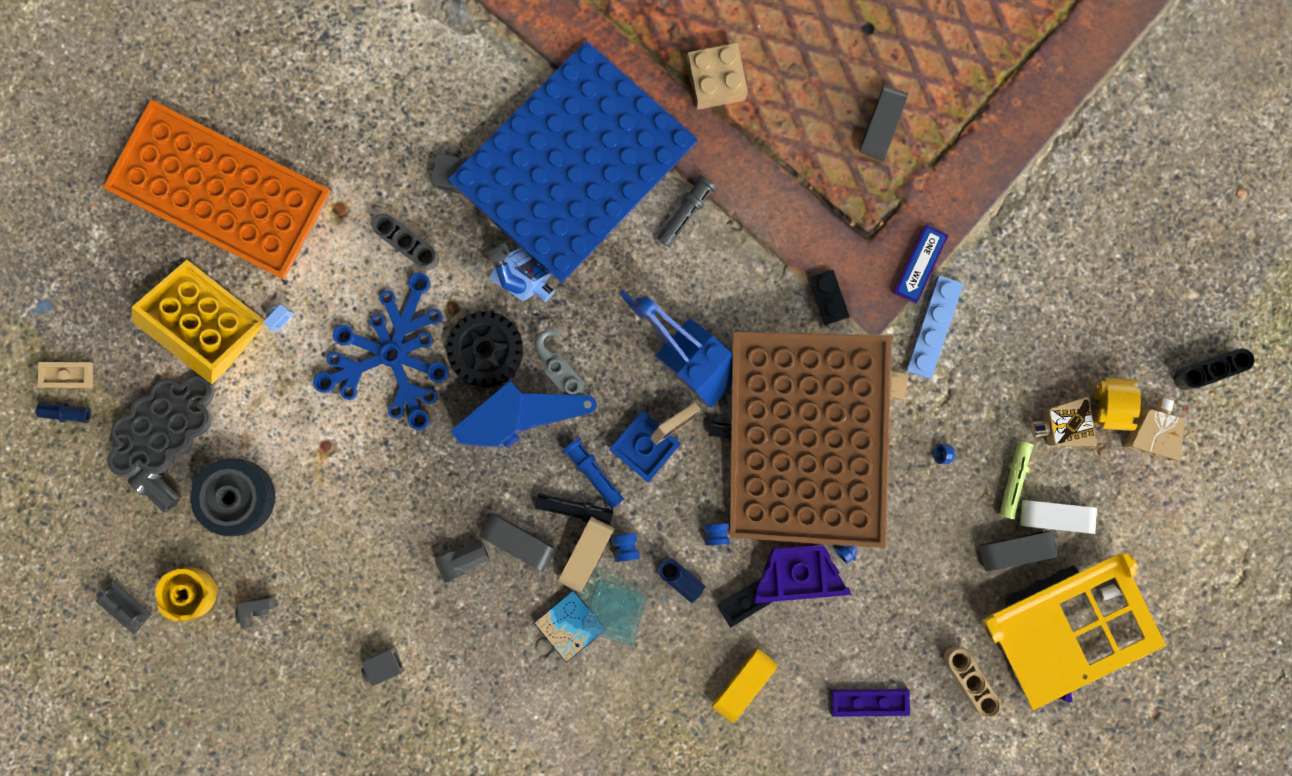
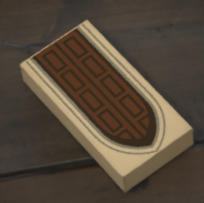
M696 403L690 404L659 425L651 435V440L657 445L690 422L701 409Z

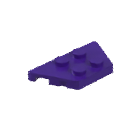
M824 545L777 548L770 551L753 597V603L851 595V591L844 585L839 576L840 572L836 565L831 562L830 555Z

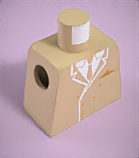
M1159 398L1156 410H1141L1139 417H1137L1134 423L1137 424V427L1134 431L1130 432L1124 447L1164 460L1180 461L1184 419L1171 415L1174 401Z

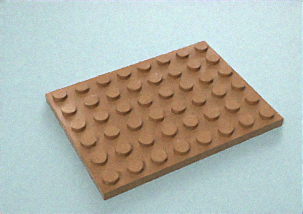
M733 332L730 538L875 548L887 547L893 335Z

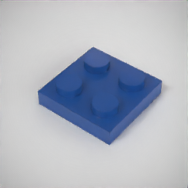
M641 411L609 450L649 483L681 443L670 435L655 445L651 440V435L659 424L645 412Z

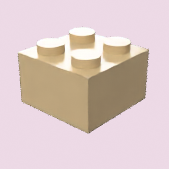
M738 43L688 52L687 65L697 110L746 100L748 90Z

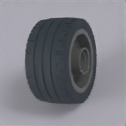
M230 458L216 461L205 467L198 474L191 488L190 503L197 521L208 531L221 536H241L257 530L268 520L274 508L276 493L271 478L260 466L248 460ZM234 493L236 495L235 501H233L232 495Z

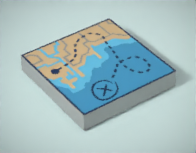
M575 590L568 593L534 622L535 626L566 663L606 630L605 626Z

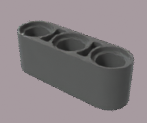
M887 85L883 86L859 153L881 161L884 160L908 93Z
M379 214L374 218L372 228L381 239L420 268L432 270L437 267L439 255L431 245L388 214ZM385 222H391V229L386 233H382L380 231L381 225ZM404 237H411L412 242L410 246L402 248L400 246L401 240ZM427 251L431 252V260L427 263H422L420 261L421 255Z
M491 513L479 534L486 541L542 572L545 571L557 550L494 513Z
M1052 530L979 545L985 571L999 570L1058 556Z

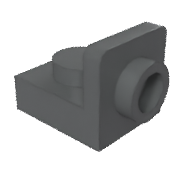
M275 596L237 603L238 608L235 610V618L237 623H240V628L246 629L253 626L251 612H253V616L269 614L268 609L276 607Z

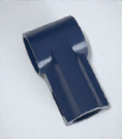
M666 557L659 561L657 573L660 578L690 603L697 600L706 586L675 559ZM667 563H673L676 567L675 573L670 577L664 576L662 572L664 565Z

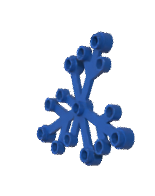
M415 273L409 279V286L412 291L402 316H400L395 304V294L388 290L380 294V302L386 307L395 328L392 340L386 329V318L381 314H374L370 318V325L376 330L381 344L355 335L354 330L347 325L337 326L333 331V339L337 344L341 346L352 344L378 355L357 363L344 358L338 352H331L327 356L328 364L335 368L342 367L344 369L332 375L326 372L318 373L314 377L313 385L321 393H330L334 390L336 384L348 379L346 385L341 389V396L346 400H354L358 395L357 386L362 373L384 364L392 368L400 386L394 403L388 408V414L395 419L402 418L405 413L404 404L406 402L411 412L408 417L410 427L415 430H424L430 424V417L428 413L420 409L416 397L422 399L424 403L431 405L437 401L438 395L432 389L425 390L410 384L402 364L428 374L429 379L435 383L445 382L449 377V369L441 362L429 364L406 355L421 347H431L433 337L429 333H420L417 338L402 344L406 334L429 324L438 325L443 320L442 313L437 309H431L426 315L412 320L422 294L428 292L431 287L430 279L425 274ZM420 280L425 281V286L422 289L417 288V282ZM387 294L392 296V300L389 303L384 302V296ZM432 313L439 314L437 321H431L430 316ZM376 318H382L380 326L374 325ZM343 332L349 333V338L346 341L341 339ZM423 336H428L430 339L427 345H422L421 343ZM391 350L396 351L394 359L388 358V353ZM335 355H338L340 358L337 364H333L331 361ZM440 368L444 373L442 377L437 378L435 371ZM324 379H329L330 385L327 388L322 386ZM348 388L353 389L351 397H347L345 394ZM428 392H432L434 394V398L432 401H427L425 399V395ZM396 406L400 407V414L394 416L392 413L393 408ZM418 416L424 417L422 425H417L416 423Z

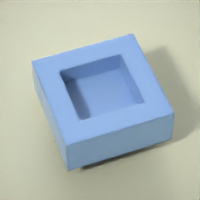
M280 304L278 307L274 306L266 314L267 319L263 323L270 330L278 332L294 313L286 306Z

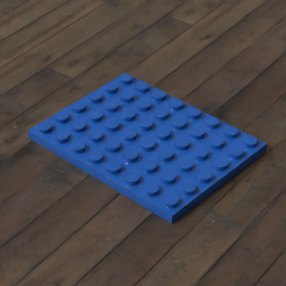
M586 40L448 179V182L557 281L563 284L694 147L698 139Z

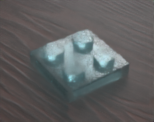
M598 580L582 631L633 646L648 596Z

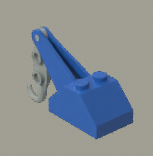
M546 329L540 332L535 340V349L541 357L545 373L564 395L525 394L512 381H509L450 431L460 444L503 448L505 446L510 448L520 439L518 435L523 430L592 414L596 410L597 402L592 396L584 394V383L562 357L548 351L544 346L546 337L552 335L561 339V333L554 329Z

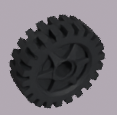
M476 311L473 314L465 315V318L460 319L456 326H453L451 334L447 339L446 352L451 368L462 380L471 385L479 387L500 385L509 380L517 372L516 370L521 364L523 357L521 336L515 325L501 314L492 311ZM490 343L492 347L491 352L486 356L480 355V345Z

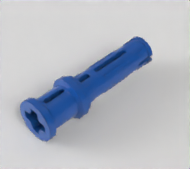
M580 437L561 451L570 457L576 465L575 469L584 473L611 509L625 499L595 463V456L589 454L581 444Z

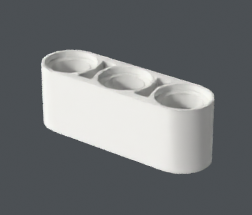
M1022 500L1020 526L1095 534L1097 508Z

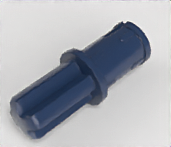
M40 402L35 409L37 417L57 419L61 423L74 421L87 424L91 418V409L89 407L69 406L68 403L59 405Z

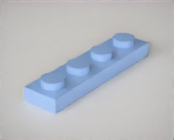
M940 275L937 277L905 372L928 380L932 379L963 283Z

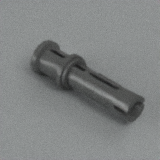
M701 175L697 177L698 182L692 190L684 195L683 199L685 201L657 237L668 248L671 247L697 210L703 209V203L711 192L717 190L713 183Z

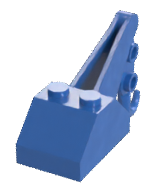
M621 290L620 295L640 318L644 317L648 320L664 343L653 356L704 404L711 408L732 386L733 354L712 334L691 318H687L679 326L648 296L645 295L644 297L633 299L624 290ZM655 312L676 329L672 336L654 316Z

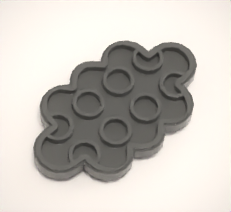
M198 375L187 378L181 384L174 379L168 378L155 383L151 388L149 396L139 397L132 403L130 415L120 417L113 424L111 437L117 445L108 455L107 463L109 469L119 477L125 478L135 475L141 469L149 474H160L166 471L171 466L174 456H181L189 452L193 445V437L203 435L210 428L212 418L206 407L213 400L214 386Z

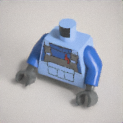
M502 243L491 250L489 257L491 261L497 262L489 276L492 281L523 301L533 295H537L544 302H547L552 297L554 290L546 284L551 274L521 247L509 253L507 246Z

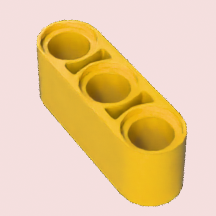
M756 648L718 695L711 707L733 724L774 673L778 663L759 648Z

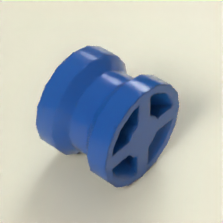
M729 523L703 525L704 531L707 534V538L704 540L705 545L730 544V538L727 537Z

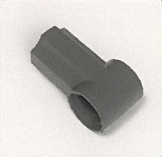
M141 469L127 480L133 489L142 495H146L164 513L172 509L182 497L162 478L163 473L149 474Z
M481 540L459 551L454 550L434 560L444 583L466 574V571L490 561V558Z

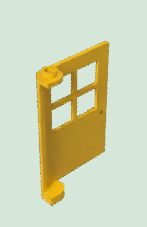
M1121 552L981 620L990 642L994 644L1000 643L1032 710L1044 706L1166 646L1133 579L1138 565L1132 555ZM1115 578L1128 605L1103 617L1090 589ZM1085 592L1098 620L1072 631L1060 603ZM1131 611L1144 638L1119 650L1106 622ZM1101 625L1114 653L1088 664L1076 637Z

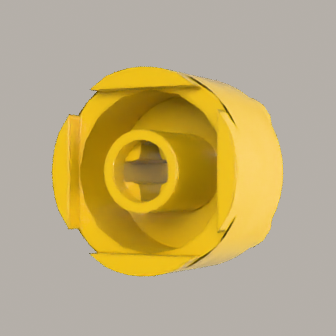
M1103 378L1100 384H1095L1094 399L1099 400L1098 410H1094L1093 413L1094 425H1099L1101 429L1134 431L1137 424L1132 423L1134 417H1139L1141 407L1140 388L1134 387V385L1139 383L1137 379Z
M187 567L166 573L159 580L155 588L158 610L163 616L172 621H188L201 617L213 607L218 586L211 575L203 569ZM185 589L188 591V592H187V594H188V598H187V599L185 598V597H186V592H184Z

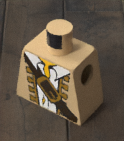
M1089 397L1076 399L1043 410V421L1031 423L1033 437L1046 436L1048 446H1097Z

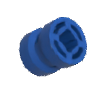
M636 533L611 536L612 544L617 546L614 553L615 562L640 559L639 550L634 546V543L637 542Z

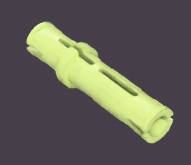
M1017 441L1013 461L1008 466L1010 473L1000 512L998 513L999 516L1014 520L1025 475L1030 470L1028 463L1034 446L1021 441Z

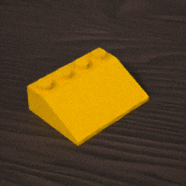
M188 260L183 262L131 307L132 322L210 384L216 381L233 364L264 326L263 322L265 321Z

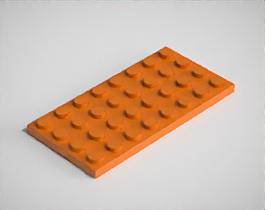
M152 99L149 101L103 186L107 191L285 280L331 193L330 189Z

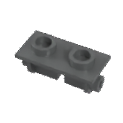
M114 581L106 589L102 588L96 594L98 597L96 602L134 635L152 615Z

